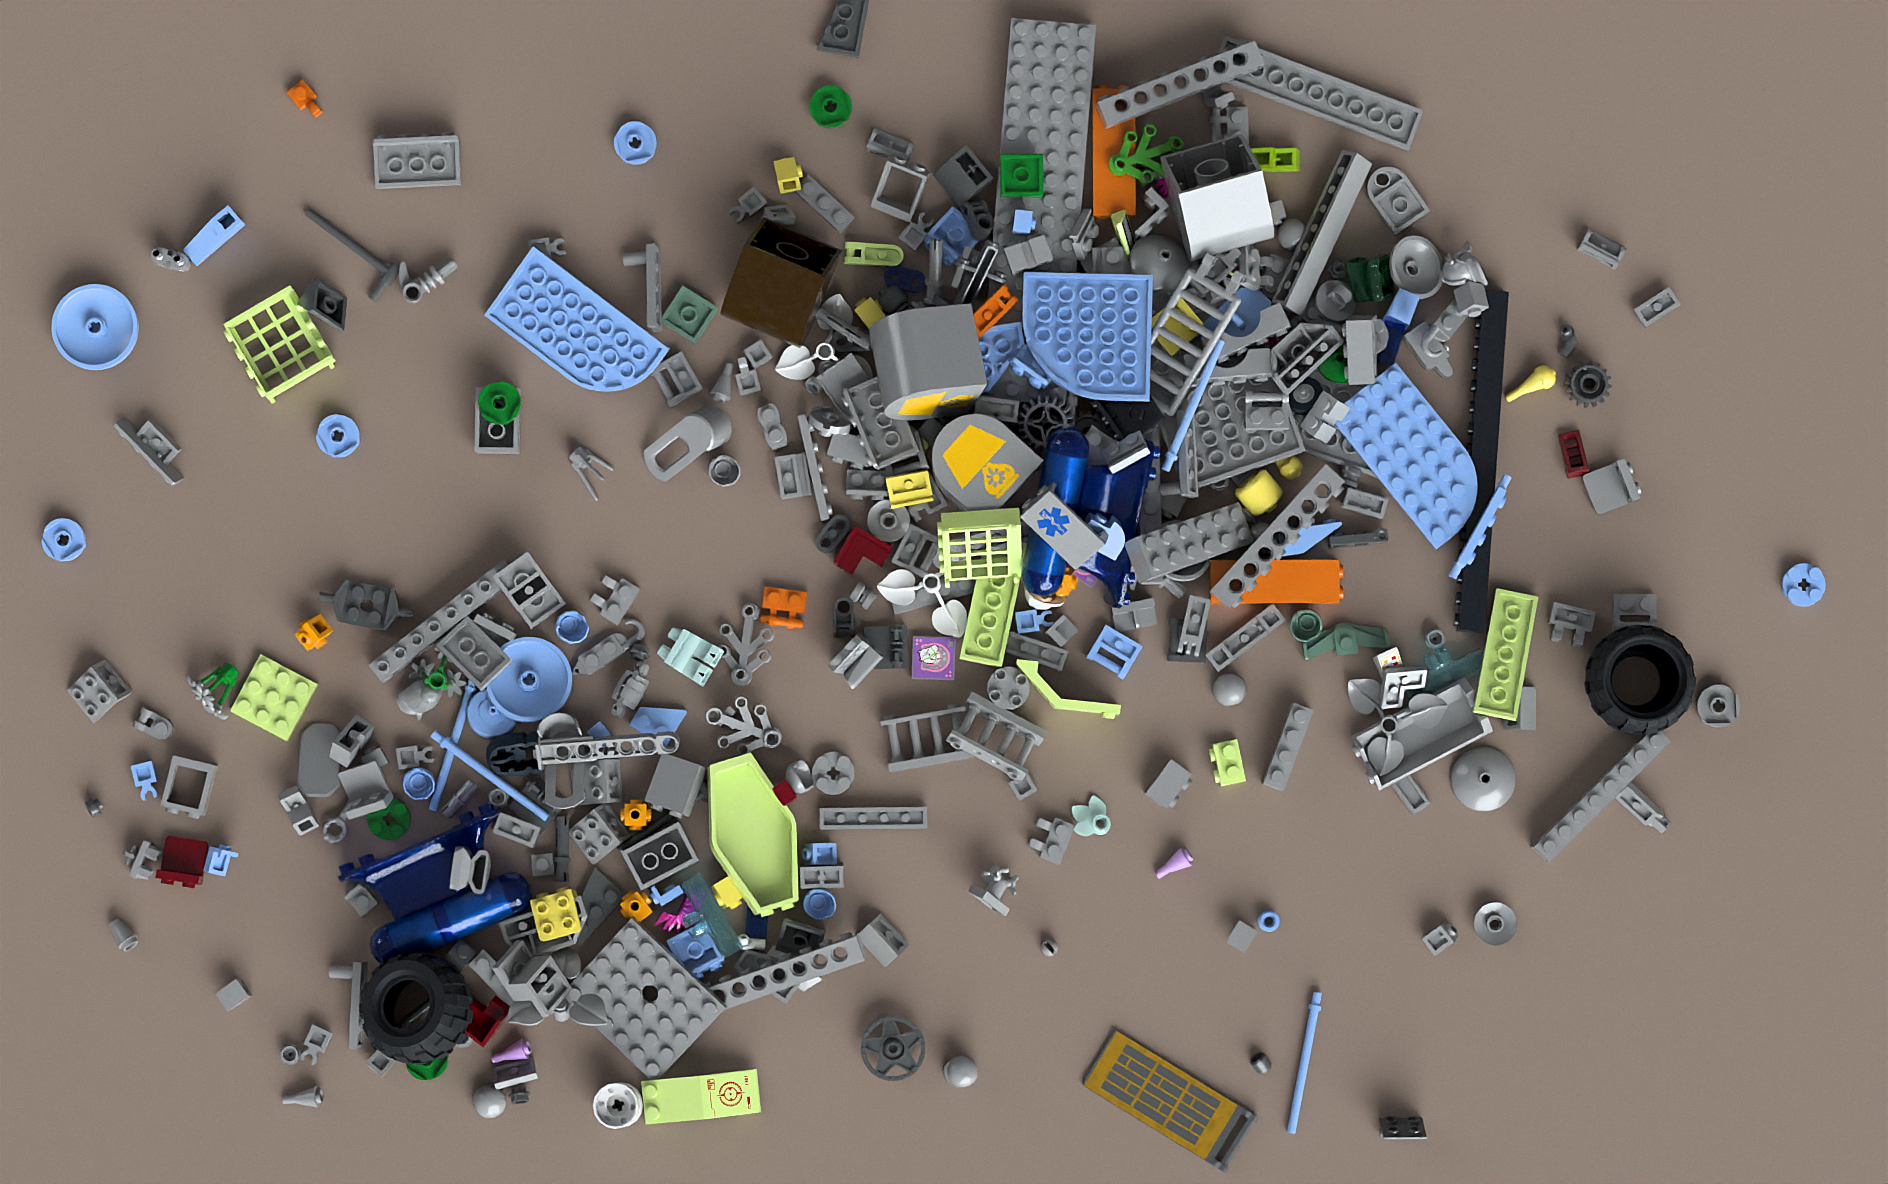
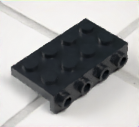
M1151 395L1149 402L1089 399L1091 405L1096 410L1099 408L1103 414L1101 419L1106 426H1111L1115 431L1113 436L1117 442L1139 430L1144 435L1166 419Z

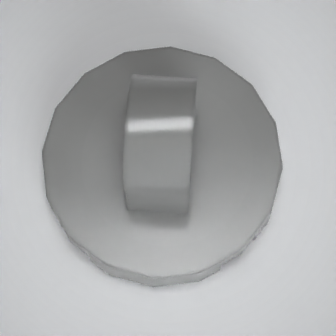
M1329 280L1320 285L1314 293V308L1325 321L1342 322L1349 318L1355 310V295L1344 282Z

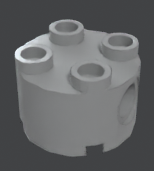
M1014 667L997 669L987 683L989 700L996 706L1006 710L1019 708L1025 703L1030 691L1027 676L1021 670Z

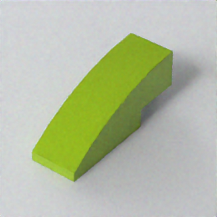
M1251 148L1262 172L1300 171V150L1298 148Z

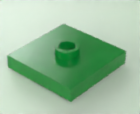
M1000 154V198L1043 197V154Z

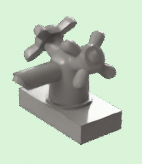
M995 862L990 870H984L980 874L981 880L989 884L986 890L972 884L968 892L989 909L1006 916L1010 909L1000 902V898L1006 888L1010 889L1012 895L1017 893L1014 887L1019 876H1010L1008 867L1001 868Z

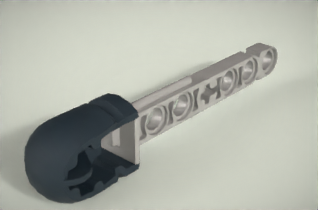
M531 731L528 735L525 732L506 733L490 741L486 748V759L489 768L501 776L528 775L530 772L533 774H543L545 765L652 755L656 752L658 754L673 753L678 749L680 739L676 733L671 731L657 732V734L641 733L602 737L581 736L542 740L537 731ZM672 738L676 744L673 747H668L664 744V739ZM649 739L653 741L654 747L647 749L643 746L642 742ZM629 741L632 743L633 748L631 750H624L621 747V743ZM615 742H617V751H615L616 747H614ZM604 743L609 747L608 751L601 748ZM586 744L589 746L590 752L586 754L581 753L578 747ZM521 746H535L532 751L533 757H537V760L521 761L527 758L526 748H521ZM565 746L568 748L569 753L561 755L558 753L557 748Z

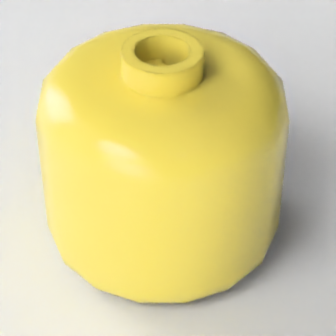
M1266 469L1255 471L1235 490L1237 499L1253 516L1273 511L1283 494L1282 488Z

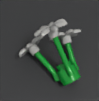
M434 646V650L440 651L437 646ZM441 651L438 655V659L442 658L439 669L430 671L434 667V663L426 666L423 658L420 661V666L414 663L411 664L415 672L409 674L410 678H416V681L425 679L424 682L426 684L429 683L434 689L441 688L442 691L448 689V697H451L454 691L459 695L462 694L459 686L466 685V682L459 680L461 672L453 676L452 671L449 669L446 675L443 671L447 660L448 662L451 661Z
M225 663L201 681L198 680L196 682L187 675V683L191 686L193 693L196 694L194 699H201L202 706L208 713H213L215 717L223 720L228 718L226 714L221 713L228 693L237 682L235 678L239 673L236 668L229 663ZM216 676V680L208 688L202 689L206 682ZM219 683L222 685L228 684L220 700L214 705L212 701L215 698L211 695V691Z

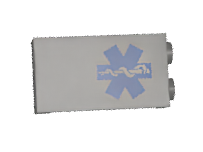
M1053 482L1048 487L1044 485L1037 492L1035 499L1032 500L1030 498L1023 504V511L1020 517L1064 560L1077 570L1106 544L1109 534L1104 529L1098 534L1093 531L1054 493L1057 484Z

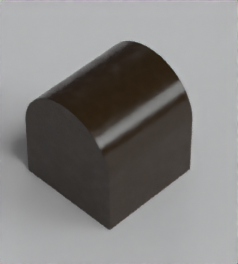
M763 217L744 244L725 295L720 315L801 348L822 305L842 250Z

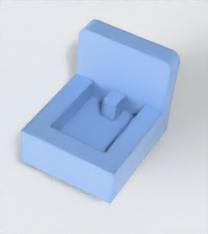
M219 844L218 848L210 846L203 871L226 876L230 857H238L239 853L232 852V847Z

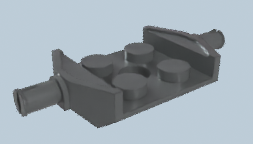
M346 579L335 594L332 595L321 591L319 594L320 596H325V598L319 597V601L333 604L338 622L388 631L397 617L413 619V615L407 613L414 614V610L399 606L396 589ZM365 600H371L373 603V608L369 612L362 610L361 605Z

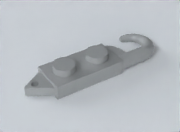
M1456 298L1449 303L1422 337L1421 348L1429 357L1435 358L1442 354L1441 350L1432 352L1429 349L1428 344L1432 338L1441 342L1447 341L1468 316L1459 313Z
M637 619L626 620L624 622L625 625L634 624L637 626V634L628 640L619 633L610 635L577 657L578 662L572 675L588 674L590 676L632 648L633 644H638L645 634L643 624Z

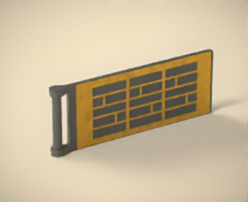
M1117 1030L1113 1032L1083 1082L1084 1087L1224 1173L1229 1169L1227 1166L1251 1126L1259 1119L1256 1115ZM1242 1114L1247 1117L1221 1161H1217L1215 1159L1216 1155Z

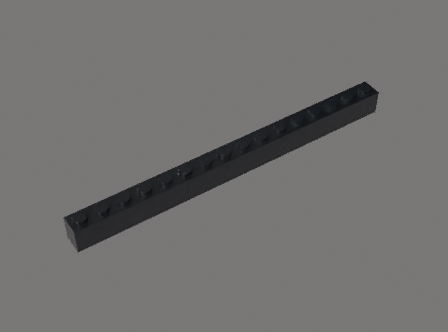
M1485 290L1489 308L1475 317V329H1478V336L1474 337L1473 341L1476 359H1472V371H1475V378L1470 383L1473 401L1469 402V414H1472V421L1468 422L1467 435H1470V443L1466 444V451L1472 459L1477 475V496L1470 517L1464 524V528L1460 529L1459 539L1463 541L1462 550L1495 492L1509 292ZM1487 526L1484 534H1486L1485 540L1481 546L1477 545L1473 551L1476 553V556L1470 565L1466 564L1456 579V582L1460 584V589L1455 595V605H1458V613L1454 614L1453 625L1457 626V631L1485 632L1492 526ZM1459 549L1458 557L1460 556V554H1461V552H1462L1461 549Z

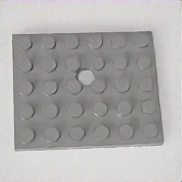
M634 917L627 922L570 984L572 990L565 996L570 1003L572 1001L577 1002L579 997L584 994H596L601 997L605 1004L607 1024L595 1027L650 1080H658L727 1007ZM653 985L657 988L658 998L656 1000L648 1001L644 998L643 989L645 986Z

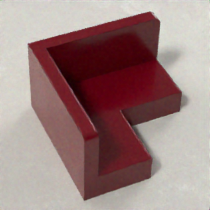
M854 526L833 563L853 575L862 557L882 567L892 550V546Z
M496 995L487 1007L472 997L471 1010L473 1011L472 1024H468L465 1033L483 1048L505 1021L510 1008L507 1003Z

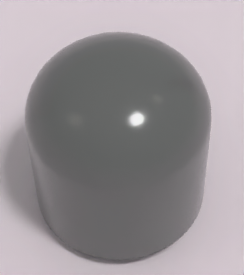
M1258 1052L1251 1057L1250 1064L1257 1073L1266 1074L1269 1072L1271 1062L1263 1052Z

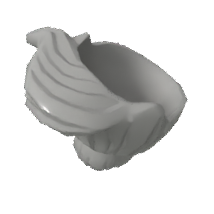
M425 679L413 682L405 690L401 691L397 697L399 710L406 714L415 715L416 720H420L424 712L433 709L442 696L441 688H432L429 683L426 684L424 682Z

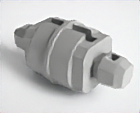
M642 661L637 663L634 672L626 669L613 691L611 698L616 700L617 703L614 704L611 714L618 718L623 717L627 707L634 710L641 698L644 697L643 694L647 689L649 681L643 677L647 675L649 665Z

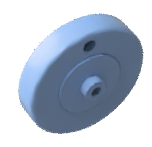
M486 688L478 691L468 704V723L472 730L481 737L494 739L499 735L511 733L518 722L506 717L495 708Z

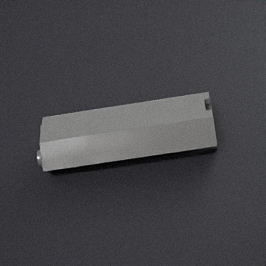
M1465 677L1433 693V695L1442 698L1448 705L1438 725L1431 729H1422L1416 726L1413 717H1410L1399 723L1398 729L1391 733V740L1400 741L1404 747V756L1401 762L1391 772L1379 776L1368 757V746L1371 741L1377 737L1387 739L1386 733L1380 727L1381 721L1351 736L1354 744L1351 746L1352 751L1357 758L1360 757L1367 770L1365 775L1371 785L1375 784L1378 790H1381L1493 731L1487 715L1473 712L1476 695ZM1408 706L1393 715L1401 718L1412 712Z

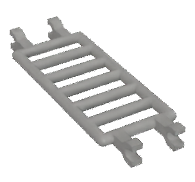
M1206 253L1198 271L1192 268L1186 271L1151 330V355L1187 376L1182 386L1178 387L1150 369V379L1176 395L1170 406L1151 395L1163 414L1165 413L1168 416H1173L1241 303L1240 297L1235 295V293L1245 280L1246 275L1235 270L1226 289L1206 277L1218 260V258L1209 253ZM1191 279L1230 301L1231 303L1226 312H1221L1185 290ZM1182 297L1218 319L1220 322L1214 332L1176 310L1175 306L1179 299ZM1169 316L1209 339L1204 349L1200 350L1163 327ZM1159 334L1198 358L1192 369L1153 346ZM1156 425L1151 430L1155 431L1158 425Z

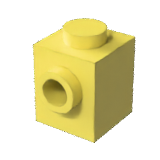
M783 158L773 161L780 194L801 190L799 178L803 177L801 165H796L795 158Z
M864 297L855 304L857 308L854 309V313L868 331L875 322L886 317L882 312L883 309L878 303V299L874 301L871 297L869 299Z
M729 876L711 887L715 894L713 899L719 907L722 906L723 909L730 907L732 910L742 904L740 899L743 897Z

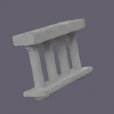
M971 692L964 704L969 711L959 731L956 732L952 729L946 741L954 748L962 749L1007 773L1010 778L1022 781L1029 771L1022 766L1032 746H1040L1047 731ZM976 714L987 718L988 721L978 741L975 742L966 737V734ZM998 724L1006 729V733L997 751L994 752L984 746L994 726ZM1017 734L1025 739V743L1014 763L1003 756L1013 736Z
M960 703L947 705L948 709L902 718H897L896 715L885 716L884 721H880L881 726H888L893 754L892 763L888 764L889 773L974 758L972 754L962 749L955 748V752L947 753L943 747L938 716L951 714L953 729L958 732L961 727L959 712L966 711L965 706L960 707ZM930 718L935 745L934 756L928 757L922 751L917 720ZM909 722L914 750L913 759L906 761L901 756L896 728L897 723Z

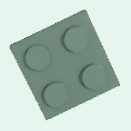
M682 285L661 317V323L696 345L719 308Z

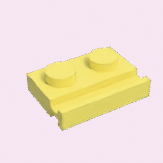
M928 469L885 477L891 509L934 501Z

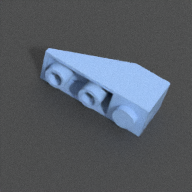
M227 205L204 226L183 251L198 266L243 228L245 224Z
M1336 519L1323 520L1321 525H1315V522H1313L1308 529L1303 527L1298 532L1301 537L1293 545L1290 542L1284 548L1287 552L1281 558L1302 555L1339 528L1342 522H1336ZM1277 533L1278 544H1282L1284 536L1281 533Z

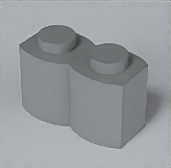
M771 403L758 408V419L765 430L766 442L770 449L774 451L786 447L788 439L785 429L781 425L780 415L776 406Z

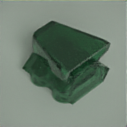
M1380 254L1371 259L1355 257L1345 262L1354 303L1383 301L1393 296L1394 283L1391 278L1388 254Z

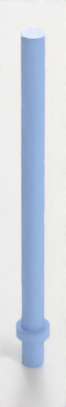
M1220 339L1207 360L1171 447L1164 455L1166 458L1161 469L1167 472L1170 471L1173 462L1178 458L1176 456L1225 343Z
M470 679L467 686H464V697L450 739L455 745H458L467 716L468 704L473 694L477 691L475 689L476 685ZM448 749L429 805V810L436 812L454 758V754Z
M436 730L433 732L431 738L441 744V748L448 749L527 809L546 821L550 815L451 742V738L448 736L444 737Z
M1313 992L1312 1002L1308 1006L1310 1012L1287 1132L1294 1134L1298 1122L1318 1011H1321L1320 1001L1322 993Z

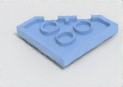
M1021 322L992 326L981 338H978L987 385L981 394L990 392L1009 366L1011 358L1015 357L1024 345Z

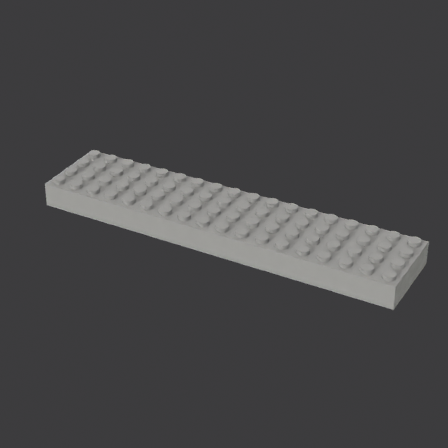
M1011 18L1000 154H1043V197L1000 198L999 158L995 225L993 230V242L999 244L997 247L999 250L990 267V272L994 273L995 270L1005 273L1007 275L1005 284L1009 288L1008 291L1012 296L1015 295L1019 299L993 326L1021 322L1025 344L1027 342L1024 335L1022 315L1024 272L1076 273L1077 258L1072 246L1073 238H1070L1069 235L1081 214L1096 25ZM1015 210L1033 211L1032 217L1036 218L1035 231L1030 230V235L1039 233V236L1045 234L1053 261L1012 276L1003 252L1004 248H1007L1006 244L1016 240L1019 243L1028 241L1027 235L1013 234ZM989 278L988 298L1004 283ZM1001 296L1000 300L1005 304L1006 301ZM1009 365L990 392L980 394V396L1020 401L1019 405L1025 403L1031 406L1029 403L1030 398L1034 399L1036 403L1038 402L1037 395L1040 394L1042 400H1045V395L1049 394L1050 401L1053 400L1054 395L1058 396L1056 403L1059 404L1062 399L1066 401V389L1051 380L1045 389L1040 387L1038 390L1028 383L1029 378L1024 375L1020 377L1012 372Z

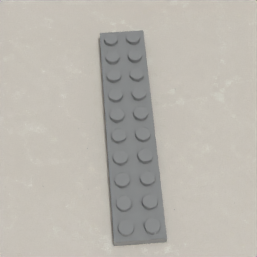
M1224 36L1219 50L1227 47L1229 50L1237 48L1236 44L1241 41ZM1259 49L1265 63L1262 68L1225 82L1406 151L1410 149L1424 111ZM1233 56V61L1236 64H1243L1241 56ZM1214 63V70L1223 72V66L1220 63Z

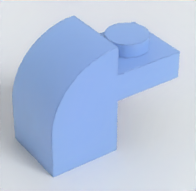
M1089 512L1085 518L1086 524L1098 533L1104 529L1109 534L1106 544L1098 552L1116 560L1125 543L1121 523L1113 515L1107 522L1104 516L1098 513L1094 515Z

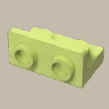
M1238 740L1211 744L1212 749H1209L1211 762L1215 761L1217 769L1213 770L1215 782H1219L1220 786L1245 782Z

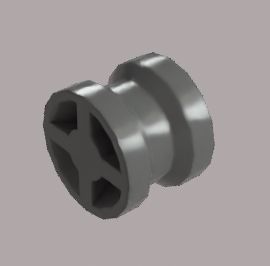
M1342 465L1340 477L1345 481L1342 485L1357 489V479L1361 477L1362 472Z

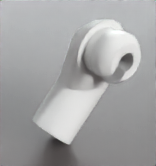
M741 934L737 938L736 945L741 950H765L766 939H753L745 934Z

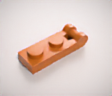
M1006 284L1001 285L973 313L978 338H981L1019 300L1015 295H1011ZM1001 296L1006 301L1005 304L1000 300Z

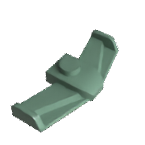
M1349 622L1338 623L1334 627L1321 631L1318 637L1308 642H1302L1304 661L1332 649L1336 650V656L1358 653L1357 645L1390 649L1388 631L1385 627L1356 625Z

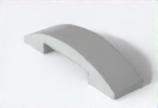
M1271 604L1205 656L1216 671L1219 672L1286 620L1275 605Z

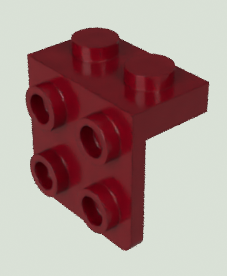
M174 836L166 837L161 869L156 870L155 878L161 879L163 884L174 885V881L182 882L183 887L195 888V884L202 885L208 843L206 841Z

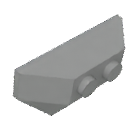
M1299 323L1270 350L1273 380L1283 393L1288 395L1340 347L1344 340L1332 325Z
M580 895L574 897L582 930L588 915ZM533 912L499 922L505 943L512 946L517 940H523L533 957L576 944L580 932L556 939L541 941L538 936Z

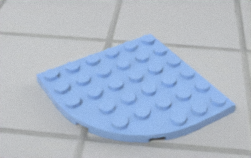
M1024 272L1022 312L1024 335L1031 355L1041 370L1062 388L1082 397L1106 401L1149 402L1153 275Z

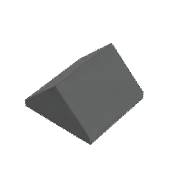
M317 277L313 278L297 305L330 327L343 332L345 328L347 298Z
M784 918L775 950L787 954L791 953L794 956L800 954L799 950L811 946L812 949L820 947L819 943L823 942L826 930ZM816 954V955H815V960H816V962H817V959H818V955H819V954Z

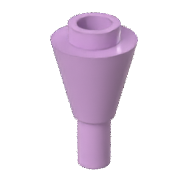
M1180 847L1166 862V865L1156 870L1155 873L1160 879L1169 872L1192 866L1191 861L1193 857L1187 849L1183 850Z
M521 1038L503 1052L491 1055L492 1062L495 1064L503 1060L529 1059V1054L532 1053L531 1046L528 1041Z

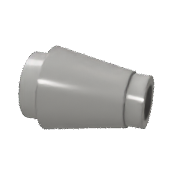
M120 918L109 924L119 949L122 948L125 952L138 944L137 935Z

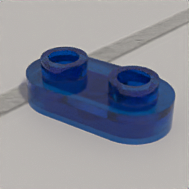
M890 266L884 272V281L889 287L898 285L904 291L917 293L922 291L926 285L924 274L917 270ZM897 274L899 278L897 281H892L890 276ZM912 279H918L919 284L917 286L912 285Z

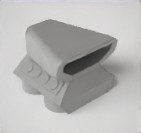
M858 633L830 662L828 667L835 673L844 674L847 683L853 690L882 660L884 655L871 644L867 637Z
M455 847L450 889L459 891L470 884L474 893L482 894L490 874L491 861L489 852L480 850L473 857L468 847Z

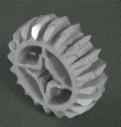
M1039 394L1037 395L1038 402L1036 403L1034 399L1030 398L1029 403L1031 406L1024 403L1022 407L1026 412L1019 411L1018 413L1019 416L1024 417V419H1017V424L1023 425L1018 428V432L1025 431L1021 439L1025 440L1029 437L1030 440L1027 442V446H1030L1033 442L1036 443L1034 447L1036 451L1039 445H1043V452H1046L1048 445H1050L1052 450L1055 448V443L1058 447L1062 448L1061 439L1068 442L1069 438L1065 434H1073V430L1068 427H1074L1075 422L1068 420L1074 418V414H1066L1071 407L1066 406L1063 409L1062 406L1065 400L1062 399L1059 404L1056 403L1058 398L1056 395L1050 401L1049 394L1045 395V400H1042ZM1043 406L1042 416L1028 419L1032 411ZM1050 407L1056 409L1061 414L1063 420L1053 418L1050 414ZM1047 413L1048 422H1052V425H1048L1045 433L1044 424L1040 423V420L1043 421ZM1029 425L1041 430L1042 439L1036 437L1031 432ZM1063 427L1058 436L1048 439L1051 429Z

